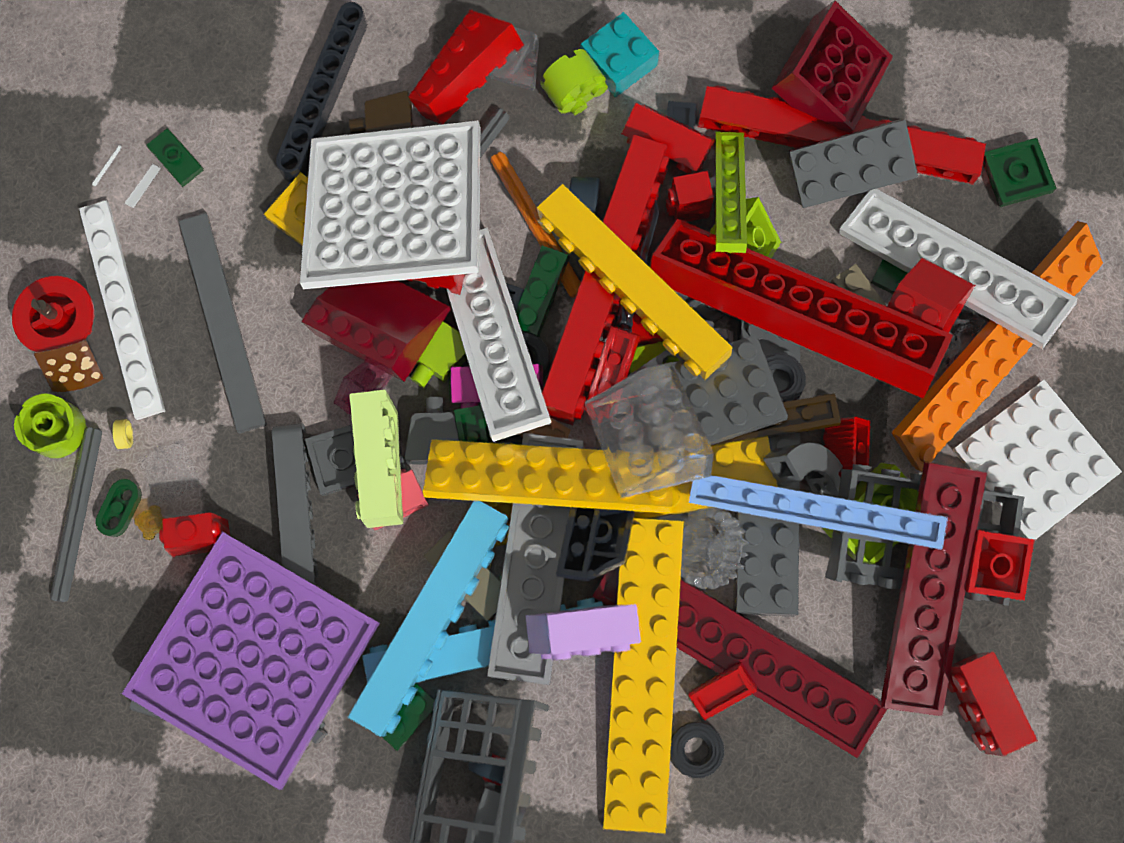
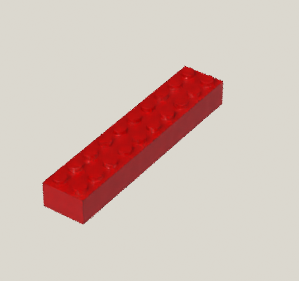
M634 135L603 223L638 256L640 243L646 232L650 211L654 201L658 200L660 185L664 183L670 157L665 156L667 145ZM585 271L542 392L550 418L572 426L575 419H582L586 404L584 394L585 392H590L596 369L593 368L594 365L598 366L605 345L603 339H607L610 326H614L615 315L612 313H617L621 305V298L615 292L612 294L607 292L600 284L599 280L601 278L596 273L592 272L590 274Z
M679 219L675 221L652 255L650 268L674 291L923 399L953 337V334L748 248L746 253L716 252L715 234Z

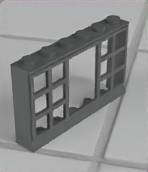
M853 464L852 470L841 469L842 474L838 498L854 501L857 481L867 482L864 503L871 504L874 483L894 486L891 508L898 509L901 487L919 490L922 475L910 473L909 479L901 478L900 471L881 469V474L871 473L872 467ZM994 486V492L985 491L984 488L977 529L999 531L998 533L1019 536L1025 497L1013 495V489ZM984 500L1003 503L1000 525L981 522ZM833 530L825 578L836 582H842L843 580L861 585L871 584L889 589H901L904 569L890 567L893 540ZM849 538L858 539L855 562L845 561ZM866 541L885 543L882 566L863 563ZM966 591L964 598L970 600H985L1009 606L1010 598Z
M438 689L433 703L431 729L427 735L428 746L425 761L421 768L420 789L415 800L416 811L409 833L410 843H430L433 823L442 824L439 843H447L450 826L468 828L465 843H474L476 830L494 833L493 843H513L514 840L523 841L526 830L524 827L516 826L519 806L529 807L531 803L530 794L522 793L524 774H534L536 771V762L527 759L530 741L539 742L541 739V730L532 727L535 710L548 711L549 705L536 700ZM454 701L464 702L460 722L451 721ZM471 703L489 705L486 725L468 723ZM497 706L515 708L512 729L494 727ZM450 728L459 729L455 752L446 751ZM467 730L484 732L480 756L462 754ZM492 733L510 735L507 760L488 757ZM445 758L505 766L496 826L434 816Z

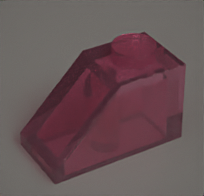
M364 361L343 377L333 403L351 415L350 394L384 390L393 376Z

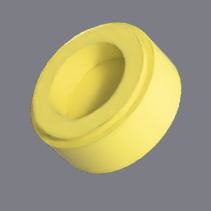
M127 419L115 420L113 423V440L117 449H127L133 445V429L130 421Z

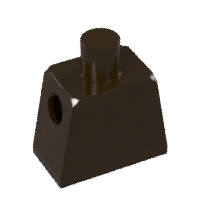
M401 91L365 101V117L349 119L351 134L413 128L411 100L408 98L409 91Z

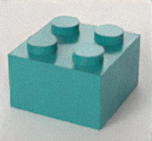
M622 12L580 44V49L586 50L604 75L608 90L615 98L658 66L660 51L625 12Z

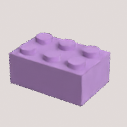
M637 604L607 605L526 615L529 653L540 654L541 659L562 660L571 658V655L591 656L601 654V651L630 650V644L641 643Z

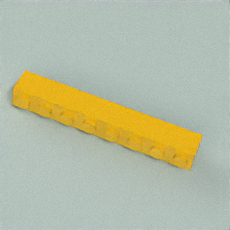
M562 184L536 207L540 226L549 234L551 232L555 233L560 238L558 242L562 248L568 253L573 251L580 258L578 260L580 265L588 273H596L601 278L599 282L602 287L610 294L615 292L621 298V305L630 314L637 313L643 319L641 323L644 328L652 335L657 333L664 340L662 342L664 347L672 355L679 354L686 361L684 366L695 377L700 375L706 380L731 356L732 346L567 187Z

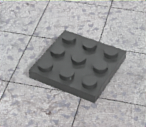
M757 334L729 343L732 346L731 356L706 380L700 375L697 377L692 375L684 366L686 362L684 359L670 363L700 449L788 419Z

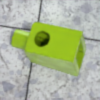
M442 322L416 364L418 366L410 376V379L424 388L433 375L445 382L451 376V367H461L468 359L460 332Z

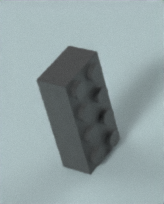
M903 119L788 150L802 208L918 178L906 120Z

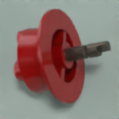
M63 276L44 277L28 285L18 296L12 311V325L17 338L25 347L34 352L53 350L81 342L92 332L94 322V304L88 291L77 281Z

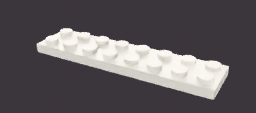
M878 189L870 190L840 227V235L907 273L911 271L921 258H925L975 284L976 286L966 301L965 306L1041 349L1045 347L1078 300L1073 295Z
M488 227L481 229L479 232V273L465 274L460 295L451 293L450 289H447L488 429L494 442L550 424L551 420Z

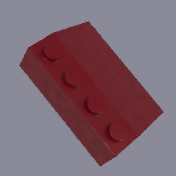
M834 0L813 16L773 84L772 89L791 107L850 133L854 131L893 56Z
M386 281L329 287L315 299L301 322L316 336L405 382L451 308L399 281Z

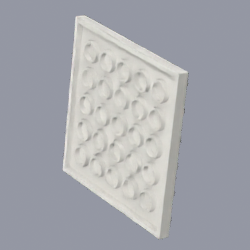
M479 121L311 139L300 284L303 289L479 273L481 133Z

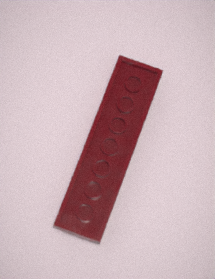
M924 462L915 512L946 517L947 524L942 549L909 544L881 694V707L884 709L935 716L943 715L987 472Z

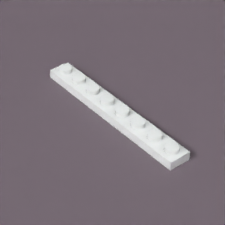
M105 200L79 208L134 418L140 420L165 412L110 204Z

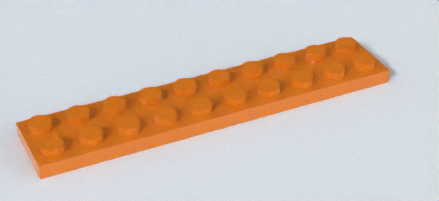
M1077 221L1035 268L1032 274L1073 296L1079 293L1082 287L1103 264L1087 223ZM992 320L985 325L928 390L924 399L921 398L892 431V435L915 469L922 472L924 462L930 463L935 459L936 455L948 441L954 437L955 433L973 415L981 403L989 397L991 392L1008 375L1014 365L1027 353L1028 349L1033 345L1031 342Z

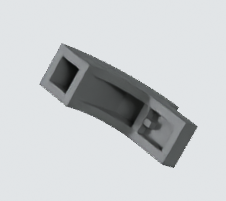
M816 443L784 446L772 450L764 457V461L777 483L798 481L804 478L814 494L838 498L841 480L838 473L843 468V465L826 447Z

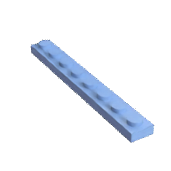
M695 472L689 503L936 549H942L947 524L946 517Z

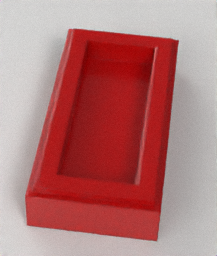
M740 662L689 691L688 696L705 721L757 692V687Z

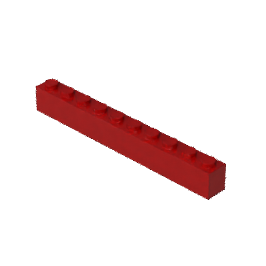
M723 86L706 87L698 123L699 128L718 132L744 133V137L795 148L849 134L845 130L791 107L780 98L759 97L748 91H730ZM862 115L854 131L850 133L891 121L866 119ZM907 126L917 173L968 184L976 182L981 175L986 143L978 142L975 138L971 137L958 138L942 131L929 132L917 126Z

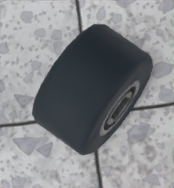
M571 177L569 190L599 218L600 179L596 177Z

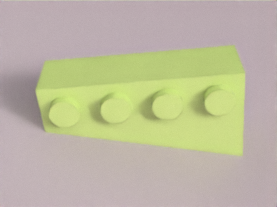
M386 390L350 394L354 438L353 451L357 471L354 478L355 486L359 493V501H356L357 518L361 519L367 528L403 524L398 411Z

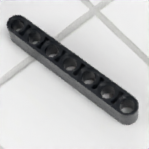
M347 2L339 9L276 157L278 169L289 182H292L300 172L304 175L306 174L310 162L311 139L321 138L367 29L363 8L356 2ZM352 18H358L354 22H348ZM341 42H348L344 46H338ZM331 66H338L334 70H328ZM328 90L325 94L318 95L319 91ZM311 114H318L314 119H307ZM308 138L305 143L296 144L298 140ZM290 163H297L293 169H286Z

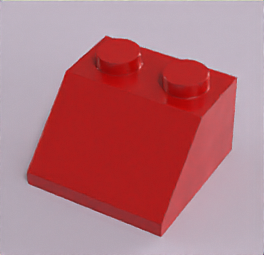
M921 258L899 283L887 307L949 333L976 285L925 258Z
M977 529L966 592L1025 601L1035 539Z

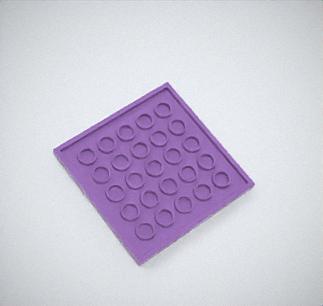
M222 532L122 694L281 790L380 623Z

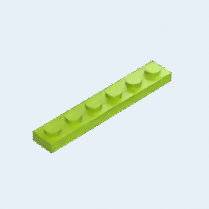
M716 132L715 134L716 252L746 253L747 249L744 133Z

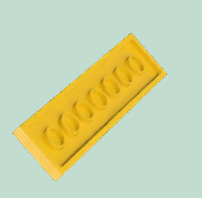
M432 439L423 495L426 498L672 513L675 455Z

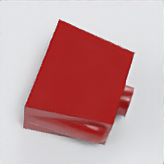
M211 512L162 519L163 527L159 531V539L164 544V549L172 557L210 552L222 532L230 536L228 520Z

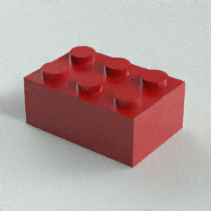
M994 651L976 653L952 664L948 689L951 693L956 692L961 703L958 705V710L966 722L970 721L975 731L972 734V739L980 751L984 750L985 754L1005 756L1038 741Z

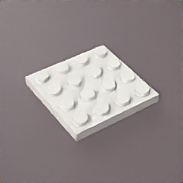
M1045 380L1033 387L952 450L967 469L987 472L985 491L994 492V486L1013 489V495L1025 497L1020 534L1024 538L1035 540L1122 472ZM995 502L997 506L1002 510L1003 503Z

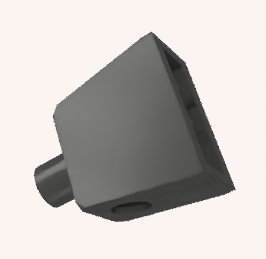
M426 398V413L412 414L405 452V461L408 465H424L428 463L432 439L459 441L455 415L451 412L443 413V398Z

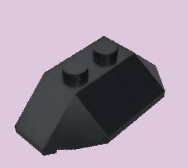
M570 507L556 577L589 581L625 564L635 511Z

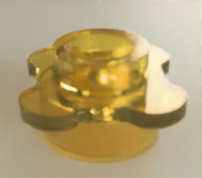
M152 505L149 507V510H145L135 517L134 523L143 532L144 539L153 540L163 527L162 519L164 517L161 514V508L157 505ZM151 520H154V525H150Z

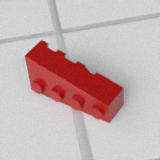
M469 10L408 96L419 113L429 120L444 124L468 101L467 95L472 90L480 89L487 82L485 79L487 75L496 67L500 69L507 63L505 58L513 50L518 52L524 46L512 23Z

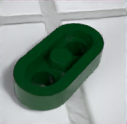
M120 479L113 483L96 517L95 523L100 533L109 537H118L127 530L142 498V491L138 484L128 479ZM126 490H130L131 497L128 500H123V493ZM113 517H117V526L111 528L110 520Z

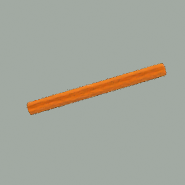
M502 152L493 155L490 159L492 165L540 247L543 245L563 253L553 234L547 233L538 223L539 215L537 208L507 156ZM568 262L561 282L569 296L575 298L581 282Z

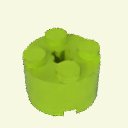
M584 49L575 50L576 56L568 58L567 55L562 56L543 74L545 82H541L540 85L560 113L572 112L574 115H577L587 108L586 102L602 95L608 89L604 75Z
M51 394L35 395L25 401L19 416L16 415L14 430L19 442L42 456L62 458L72 454L82 444L86 428L85 418L76 406L58 396Z

